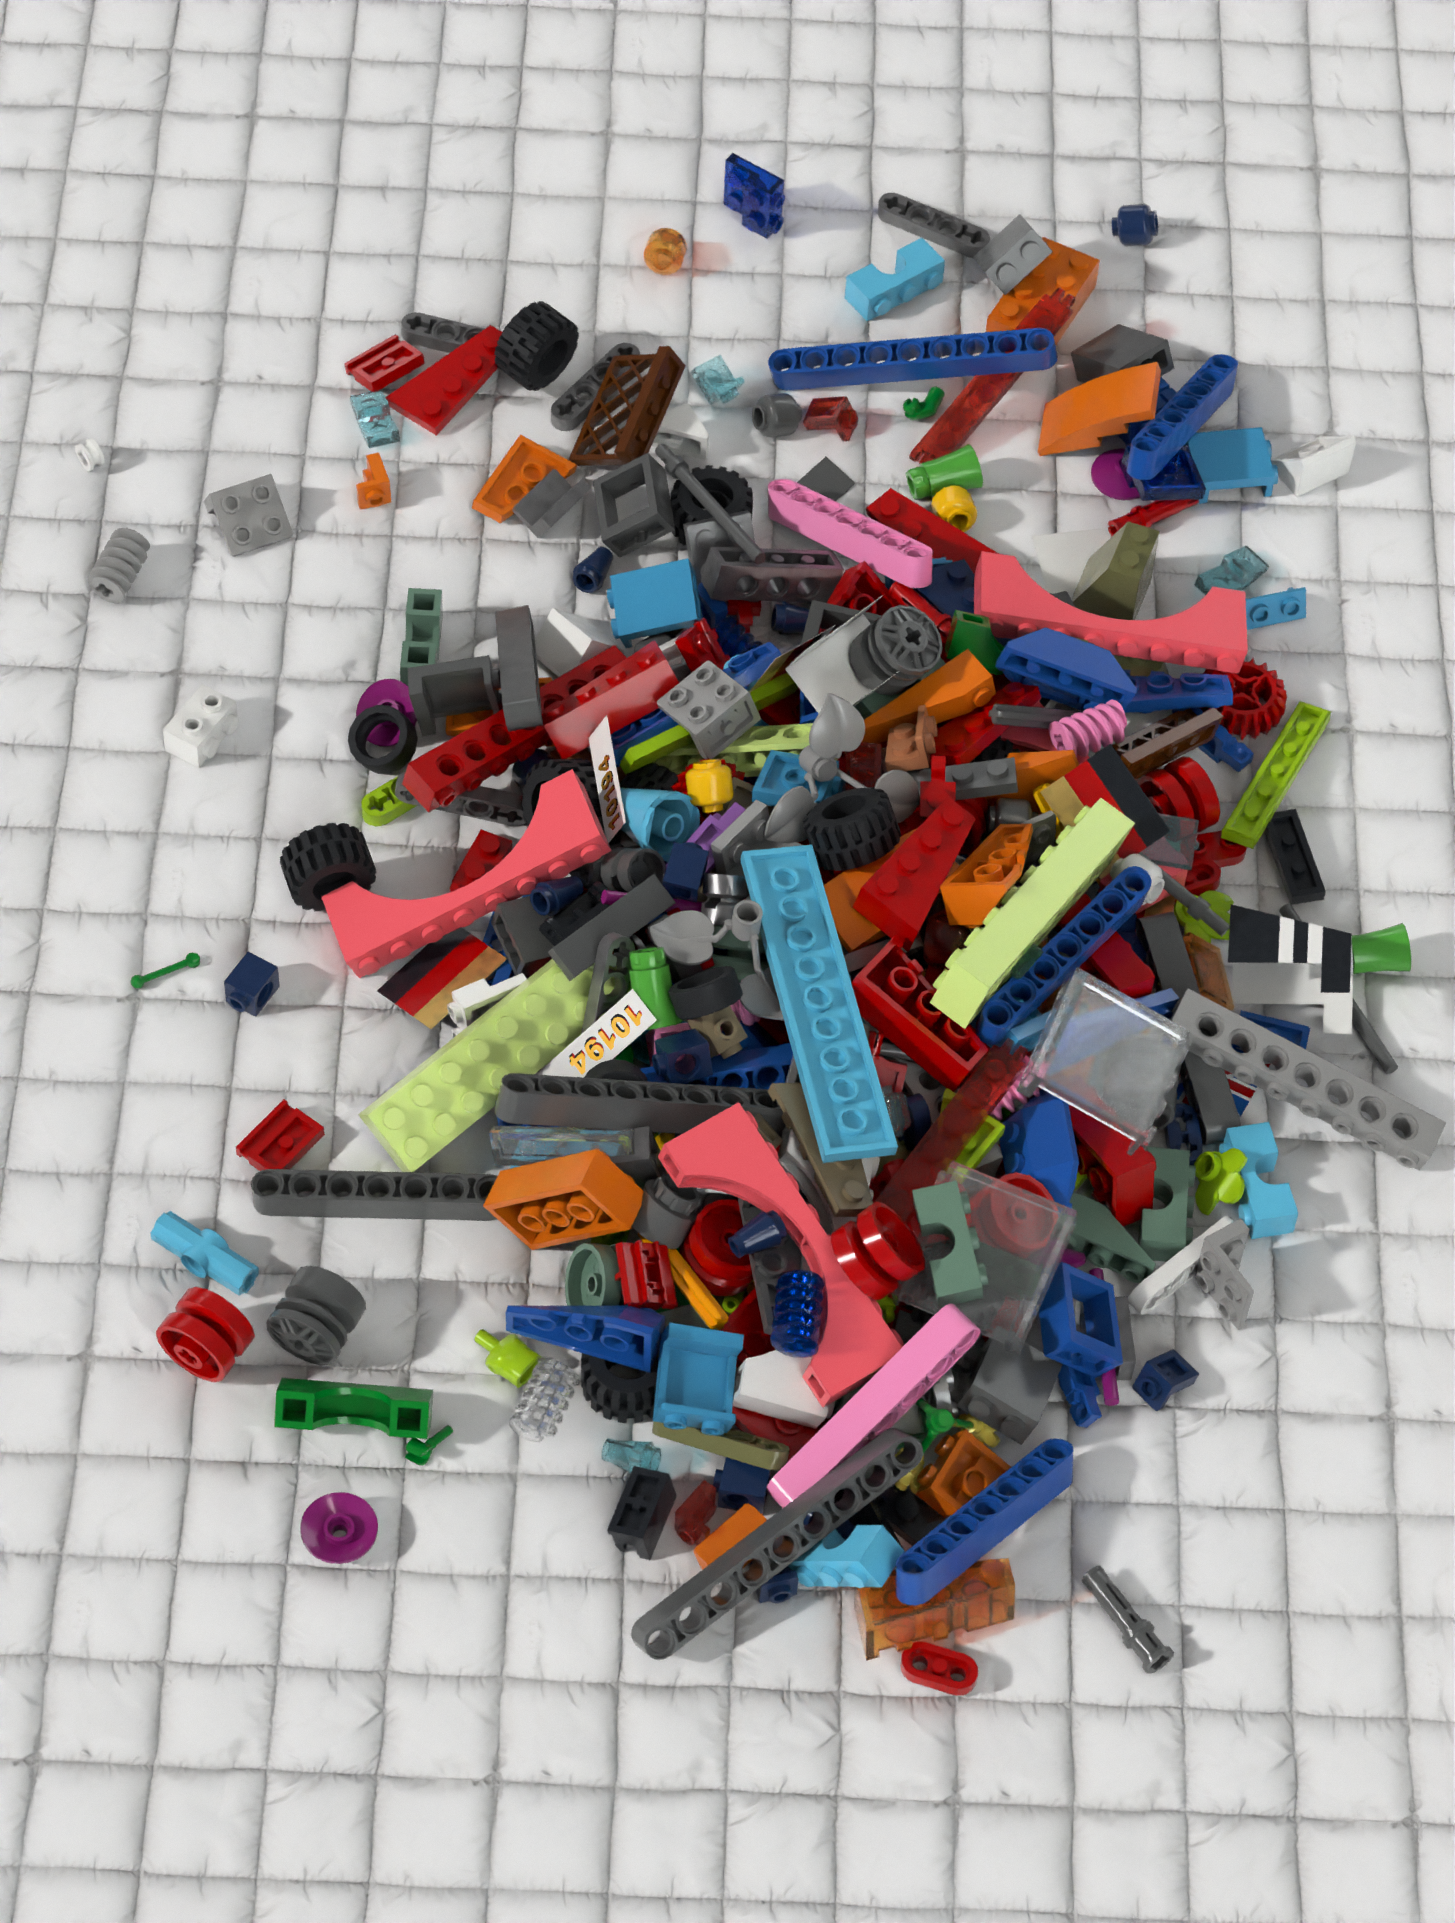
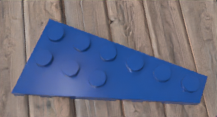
M767 642L732 658L728 663L729 667L722 671L747 690L749 684L760 678L774 659L782 654L771 642ZM658 708L612 733L611 740L616 768L620 767V761L629 748L679 724Z

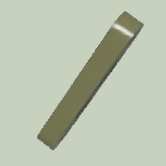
M653 1421L652 1433L656 1436L768 1470H780L788 1462L790 1448L785 1444L733 1428L728 1433L712 1436L702 1433L701 1429L686 1427L685 1429L675 1430L666 1428L664 1423Z

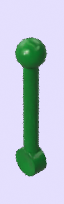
M192 952L187 954L186 959L144 976L134 975L130 981L131 985L138 989L143 987L145 982L187 966L196 968L200 965V956Z

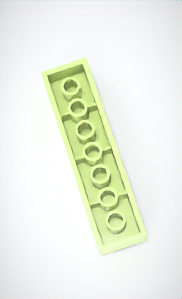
M1100 798L1092 808L1087 805L1082 808L1073 821L1076 826L1071 827L1067 825L1056 840V843L1059 845L1055 847L1049 845L1038 860V863L1041 865L1037 867L1030 866L1020 880L1022 886L1018 888L1013 886L1001 901L1004 906L1000 908L995 906L982 923L985 927L981 929L976 927L964 942L966 948L962 950L957 948L947 960L945 966L949 970L945 969L934 982L933 987L937 991L930 1003L962 1028L966 1029L981 1012L985 1003L1002 988L1109 866L1131 831L1135 822L1104 799Z
M551 959L358 1114L402 1172H414L495 1107L501 1081L505 1075L512 1073H537L581 1035L594 964L569 981L555 961ZM609 966V968L616 971L617 966H616V968H615V967H612V966ZM610 977L605 982L603 990L605 995L613 991L615 987L614 977ZM630 983L627 993L632 990Z

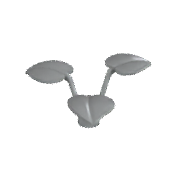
M831 693L827 694L823 708L811 727L809 734L810 745L805 747L799 755V765L807 772L804 775V779L808 782L811 793L805 787L797 786L787 791L780 798L767 821L763 835L766 840L794 843L808 839L803 828V819L818 804L814 802L819 795L815 780L820 782L829 781L836 775L855 788H867L837 768V763L834 759L840 758L842 751L850 752L858 748L865 734V723L861 714L845 699ZM891 770L883 774L875 784V789H882L884 793H887L898 823L903 822L912 815L920 801L918 786L914 778L907 772Z
M748 895L746 900L740 901L735 905L732 919H726L724 926L715 935H713L714 925L712 921L703 913L693 910L674 913L663 921L650 926V934L656 946L664 947L665 955L668 958L684 965H698L708 961L713 954L712 943L719 942L729 930L739 940L750 941L756 974L748 975L741 981L740 986L743 995L740 1002L747 1011L758 1017L784 1021L770 967L764 971L761 968L758 934L761 928L763 911L758 903L751 900L750 895Z

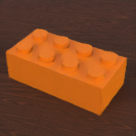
M1042 237L1053 252L1006 295L1003 294L987 318L986 332L1045 328L1053 334L1055 345H1057L1096 287L1100 260ZM1009 350V351H1006L1005 353H1011V352H1013L1014 350Z
M597 1148L500 1171L483 1207L531 1250L630 1230L642 1205L643 1190L630 1175L625 1174L618 1168L606 1153Z

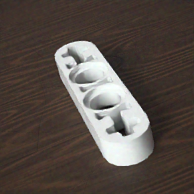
M1225 1216L1137 1285L1130 1294L1128 1303L1141 1315H1145L1195 1276L1204 1238L1235 1221L1229 1216Z

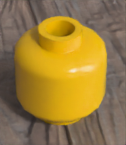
M948 486L938 491L932 499V513L959 530L966 532L976 522L977 509L972 496L965 488Z
M720 759L694 762L693 768L686 773L687 794L693 799L690 802L694 806H702L703 813L722 811L723 804L731 801L734 797L731 769L726 765H722Z

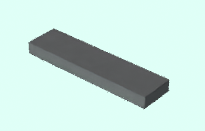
M653 874L549 950L548 953L567 979L571 981L595 963L598 945L605 935L615 932L629 938L676 902L655 874Z

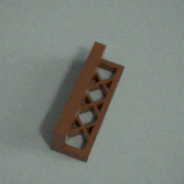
M1190 708L1177 711L1124 738L1123 742L1112 744V747L1134 779H1137L1211 741L1222 721L1223 715L1215 708L1198 716ZM1183 720L1186 721L1185 723L1178 726L1179 722Z

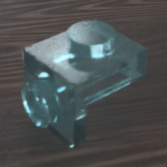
M721 355L710 359L691 371L710 405L719 400L723 404L733 400L740 394L738 389L745 383L742 376L737 379L734 378Z

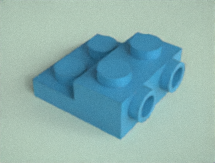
M775 750L770 751L752 789V802L758 800L768 806H776L777 802L787 791L797 786H803L811 793L809 784L804 779V775L807 772L799 765V754ZM836 775L829 781L820 782L815 780L819 795L814 802L819 804L823 800L842 792L844 780Z

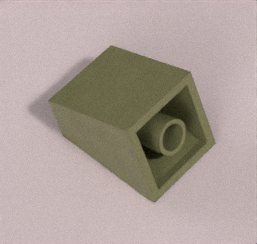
M1129 521L1088 559L1071 599L1075 607L1099 616L1135 620L1151 583L1160 531Z

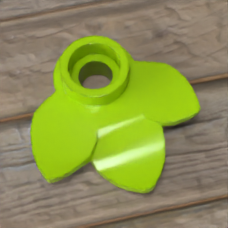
M1218 891L1202 893L1200 896L1211 904L1210 909L1230 925V914L1228 911L1231 904H1234V901L1228 895ZM1178 900L1175 902L1174 914L1176 919L1184 927V936L1187 942L1195 949L1205 953L1211 944V939L1229 940V930L1221 937L1201 919L1196 921L1187 913L1188 908Z
M1231 1148L1224 1153L1207 1151L1197 1158L1194 1164L1196 1166L1195 1176L1200 1183L1195 1193V1200L1201 1213L1208 1216L1220 1200L1227 1204H1234L1241 1199L1245 1183L1239 1172L1247 1162L1244 1152L1236 1148Z

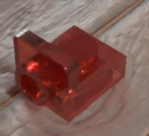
M847 396L813 398L803 423L807 431L836 429L842 441H850L853 431L858 424V415Z
M705 1480L675 1511L674 1530L689 1545L695 1544L698 1546L710 1535V1528L705 1524L713 1517L717 1509L715 1505L716 1488Z

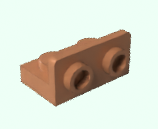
M926 705L918 707L917 724L902 723L895 728L889 729L885 758L887 772L891 770H903L906 772L929 768L931 754L936 753L934 737L937 736V724L934 716H928Z

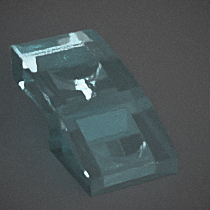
M381 389L375 393L370 391L350 396L353 412L368 448L400 441L399 429L390 415L389 403Z
M1246 545L1224 555L1220 566L1198 575L1194 586L1204 595H1207L1212 586L1242 591L1268 570L1269 565Z

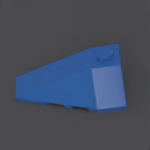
M508 1306L506 1309V1331L649 1373L652 1370L660 1348L661 1334L665 1330V1316L658 1314L650 1308L639 1309L632 1306Z

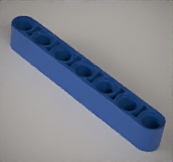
M1224 354L1210 357L1155 415V419H1151L1132 439L1127 464V473L1131 477L1139 480L1154 478L1233 393L1238 368V361L1235 358Z
M1137 866L1124 869L985 1003L978 1017L975 1032L979 1039L990 1045L1001 1043L1010 1029L1020 1025L1142 906L1152 883L1149 873ZM1128 887H1132V888H1134L1136 891H1132V890L1128 889ZM1104 908L1110 909L1114 913H1110L1106 911ZM1082 930L1088 931L1092 935H1087L1083 933ZM1059 952H1063L1067 954L1069 957H1064L1060 955ZM1035 974L1042 975L1047 980L1040 979ZM1012 997H1019L1024 1002H1018L1014 1000ZM989 1019H995L1001 1025L993 1024Z
M1055 1438L1042 1442L904 1552L896 1561L897 1599L904 1604L914 1606L926 1603L1068 1488L1073 1480L1074 1448L1072 1444L1066 1440Z

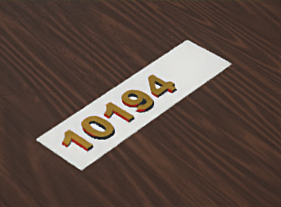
M606 715L589 737V744L605 836L609 843L626 823L608 717Z
M632 989L536 1075L584 1078L587 1072L597 1064L614 1059L656 1022L657 1019Z

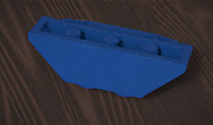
M1046 627L1008 641L995 663V667L1002 671L1012 683L1021 682L1023 685L1038 686L1042 697L1081 711L1095 708V706L1101 703L1106 704L1112 699L1117 700L1125 711L1137 690L1109 650Z
M1042 1088L1039 1090L1040 1096L1032 1095L1027 1099L1028 1102L1025 1105L1022 1103L1015 1108L1016 1111L1010 1113L1001 1122L1005 1125V1131L999 1141L1005 1175L1017 1172L1030 1175L1042 1183L1054 1199L1060 1222L1071 1214L1072 1203H1070V1199L1075 1189L1079 1159L1068 1099Z

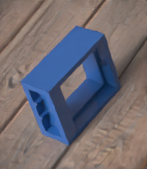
M1063 1262L1051 1266L1049 1270L1036 1276L1035 1282L1044 1356L1095 1378L1123 1364L1113 1284ZM1073 1299L1083 1303L1087 1335L1076 1330Z

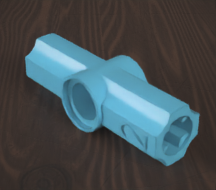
M171 1211L163 1213L156 1220L155 1226L151 1231V1239L180 1257L183 1265L192 1274L200 1278H205L208 1275L239 1296L243 1293L246 1294L252 1288L259 1275V1268L229 1249L227 1242L217 1232L208 1228L201 1231Z

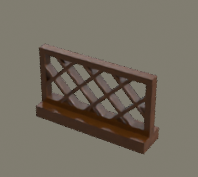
M659 346L656 354L613 356L568 459L569 461L577 464V466L625 465L649 453L686 366L670 346ZM631 366L628 371L617 378L621 367ZM650 367L648 373L642 377L640 373ZM637 376L638 381L624 391L622 386ZM617 390L620 392L618 396L605 404L610 395ZM639 392L637 399L631 403L629 399ZM626 403V408L614 417L611 415V412ZM607 416L609 420L594 430L596 424ZM628 419L625 426L619 429L618 425ZM614 429L616 433L601 443L599 439ZM593 443L597 444L596 448H594L588 454L583 455L585 449H587ZM616 445L615 454H607V451Z

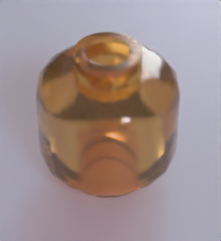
M671 228L655 230L649 236L643 253L644 261L648 268L660 275H670L677 272L683 264L687 251L686 240L682 234Z

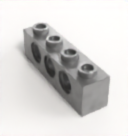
M710 547L701 582L711 599L722 602L746 600L749 602L777 601L779 603L808 602L811 604L812 600L827 603L843 575L844 568L833 551L760 548L766 554V559L761 564H755L742 548Z

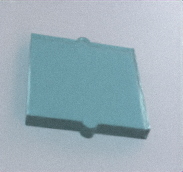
M1159 814L1171 832L1141 852L1157 865L1191 870L1194 850H1197L1199 842L1196 840L1199 820Z

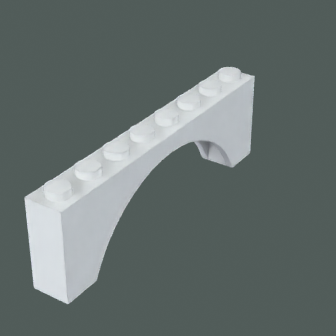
M785 1127L782 1132L781 1138L783 1142L779 1147L778 1162L786 1173L789 1172L794 1176L799 1188L818 1212L820 1225L826 1234L831 1235L850 1220L857 1222V1217H834L813 1178L816 1173L811 1163L803 1159L798 1149L800 1143L792 1129L788 1130ZM880 1157L861 1159L868 1186L870 1185L871 1177L874 1178L877 1173ZM869 1189L871 1198L873 1199V1190ZM819 1303L813 1317L805 1328L802 1340L793 1339L774 1351L746 1358L736 1369L733 1397L734 1407L814 1429L826 1418L829 1419L831 1417L835 1401L823 1408L802 1377L811 1361L819 1335Z

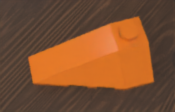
M966 649L864 720L865 734L861 745L866 748L887 741L889 729L895 728L899 724H917L918 707L921 705H926L928 716H934L936 724L967 714L977 707L984 706L996 694L992 675L970 650Z
M1032 823L1000 824L940 885L949 925H964L965 928L980 927L983 925L982 923L989 912L995 906L999 907L1007 892L1022 875L1033 833Z

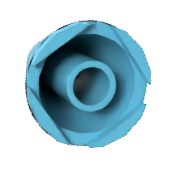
M620 788L626 823L621 827V830L641 848L657 851L666 862L669 861L673 843L682 844L686 842L700 826L698 807L691 804L690 800L693 799L687 794L679 791Z

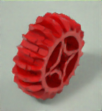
M1254 657L1249 662H1243L1239 674L1205 669V672H1203V674L1228 675L1233 691V705L1221 706L1215 709L1223 715L1220 725L1225 727L1231 735H1239L1241 741L1246 735H1250L1255 740L1260 732L1267 735L1271 727H1277L1286 709L1287 691L1284 690V680L1277 679V670L1267 671L1266 663L1262 665L1255 664ZM1261 697H1262V698L1264 699V701H1265V704H1264V705H1262V704L1259 702V699H1260ZM1200 707V709L1203 712L1212 709L1207 707Z

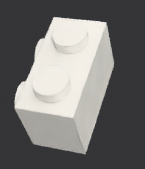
M201 684L163 729L165 751L200 768L207 758H212L216 754L219 744L223 739L236 730L239 723L236 701Z

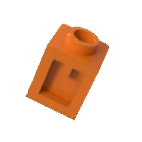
M379 452L366 455L367 469L362 470L364 482L356 485L357 501L360 509L391 503L390 481Z

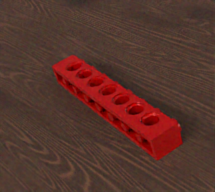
M613 645L540 687L542 713L550 704L564 700L627 657ZM502 709L408 763L402 784L429 813L439 806L446 807L450 805L458 795L465 791H474L487 778L492 775L494 777L501 775L518 759L522 762L531 756L536 748L539 749L544 745L546 747L551 746L553 742L543 725L508 732Z

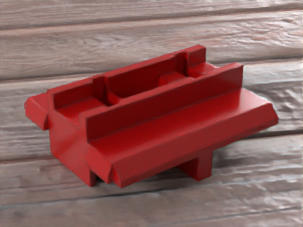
M637 1240L635 1243H616L615 1248L619 1272L615 1275V1281H621L624 1304L639 1309L650 1308L652 1310H658L660 1307L663 1309L677 1308L668 1246L659 1245V1241L644 1243L642 1240Z

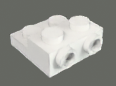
M523 973L518 974L493 986H489L483 978L452 991L453 1002L447 1004L449 1015L452 1021L457 1024V1028L451 1030L452 1037L457 1036L527 979Z

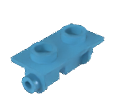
M1291 587L1283 592L1246 598L1247 630L1306 618L1305 587L1297 589Z

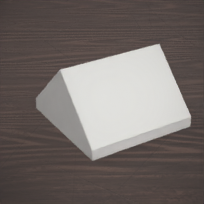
M1320 436L1271 459L1272 465H1277L1279 478L1298 497L1349 473L1356 440L1354 436Z
M556 608L551 609L535 638L537 659L558 677L613 645L624 654V650L584 617Z

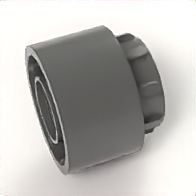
M663 1174L656 1179L647 1180L642 1187V1205L632 1227L652 1243L659 1241V1245H667L668 1249H677L690 1233L695 1218L700 1213V1196L694 1187L678 1188L669 1174Z

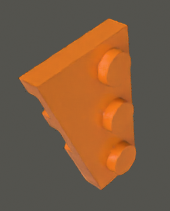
M519 435L473 500L472 509L502 523L515 514L512 508L549 472L555 469L566 479L576 472L577 464Z

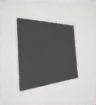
M824 457L797 482L834 501H837L855 484L827 457Z

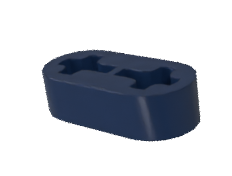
M915 1093L899 1100L900 1141L904 1140L907 1150L912 1151V1157L931 1149V1115L927 1102L920 1093Z
M1179 1103L1176 1104L1173 1122L1164 1128L1166 1146L1168 1149L1180 1150L1181 1144L1186 1143L1187 1150L1191 1153L1189 1165H1194L1203 1151L1197 1113L1191 1106ZM1177 1117L1182 1118L1183 1122L1186 1123L1185 1131H1180L1179 1122L1175 1120Z

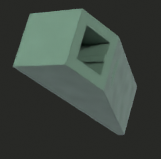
M1073 1192L1070 1203H1072L1071 1214L1059 1222L1057 1233L1053 1241H1057L1058 1247L1082 1252L1093 1265L1117 1272L1133 1283H1141L1151 1275L1156 1264L1105 1205Z

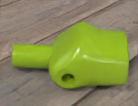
M481 1329L474 1338L476 1343L490 1352L485 1360L487 1368L494 1374L506 1378L518 1388L526 1384L542 1365L543 1357L530 1349L515 1334H509L499 1341L486 1330Z

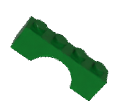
M955 609L945 645L947 659L952 660L966 649H969L989 673L1002 675L1003 672L995 667V663L1005 646L999 643L992 634L989 617Z
M282 1378L276 1390L274 1427L314 1430L326 1425L354 1424L379 1429L392 1437L427 1439L432 1420L433 1390Z

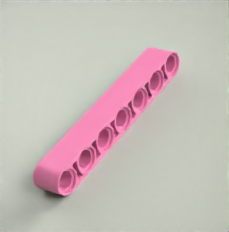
M778 479L768 484V516L773 521L858 563L866 561L871 569L907 587L923 588L932 583V548L795 481Z
M951 1303L940 1309L774 1475L767 1485V1493L784 1508L883 1431L891 1428L974 1345L980 1336V1329L955 1304Z

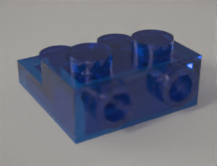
M732 153L725 160L723 205L742 214V226L751 232L757 233L766 239L773 233H778L784 222V217H782L785 201L784 180Z
M1187 444L1176 453L1154 478L1149 480L1135 479L1127 473L1131 446H1126L1120 467L1129 488H1137L1142 501L1203 499L1206 487Z

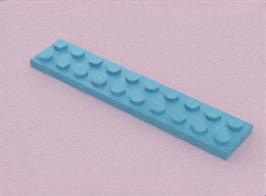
M801 845L742 851L740 861L750 898L758 903L763 911L760 934L822 1162L828 1163L895 1155L898 1145L813 846Z

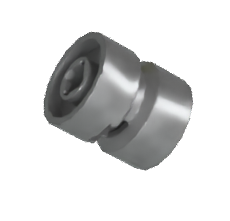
M704 873L703 894L708 899L702 903L701 913L706 915L713 925H724L726 919H732L735 905L749 895L745 876Z

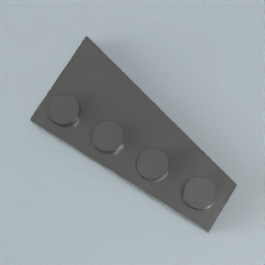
M738 1199L742 1224L745 1226L762 1210L743 1199ZM787 1233V1236L781 1239L780 1245L749 1254L764 1333L802 1340L806 1326L810 1268L799 1247Z

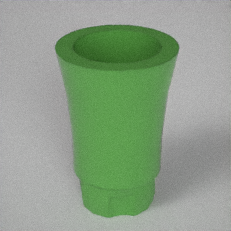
M970 444L937 459L921 463L919 467L906 472L907 484L914 500L925 497L933 498L938 491L948 486H960L966 490L983 487L980 463Z
M1403 923L1382 930L1352 935L1353 974L1379 971L1410 972L1411 949L1408 933Z
M650 947L629 952L632 968L629 970L631 988L657 1019L646 1030L682 1023L683 1020L677 1017L668 993L673 985L669 964L666 963L664 947Z

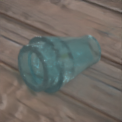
M608 1438L604 1443L601 1456L603 1461L610 1462L631 1473L634 1466L657 1471L661 1460V1449L655 1447L653 1442L627 1441Z

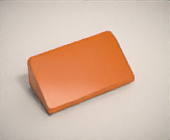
M749 1503L742 1506L695 1547L694 1554L701 1569L703 1570L766 1522L767 1519ZM752 1559L746 1561L742 1569L746 1567L752 1561Z

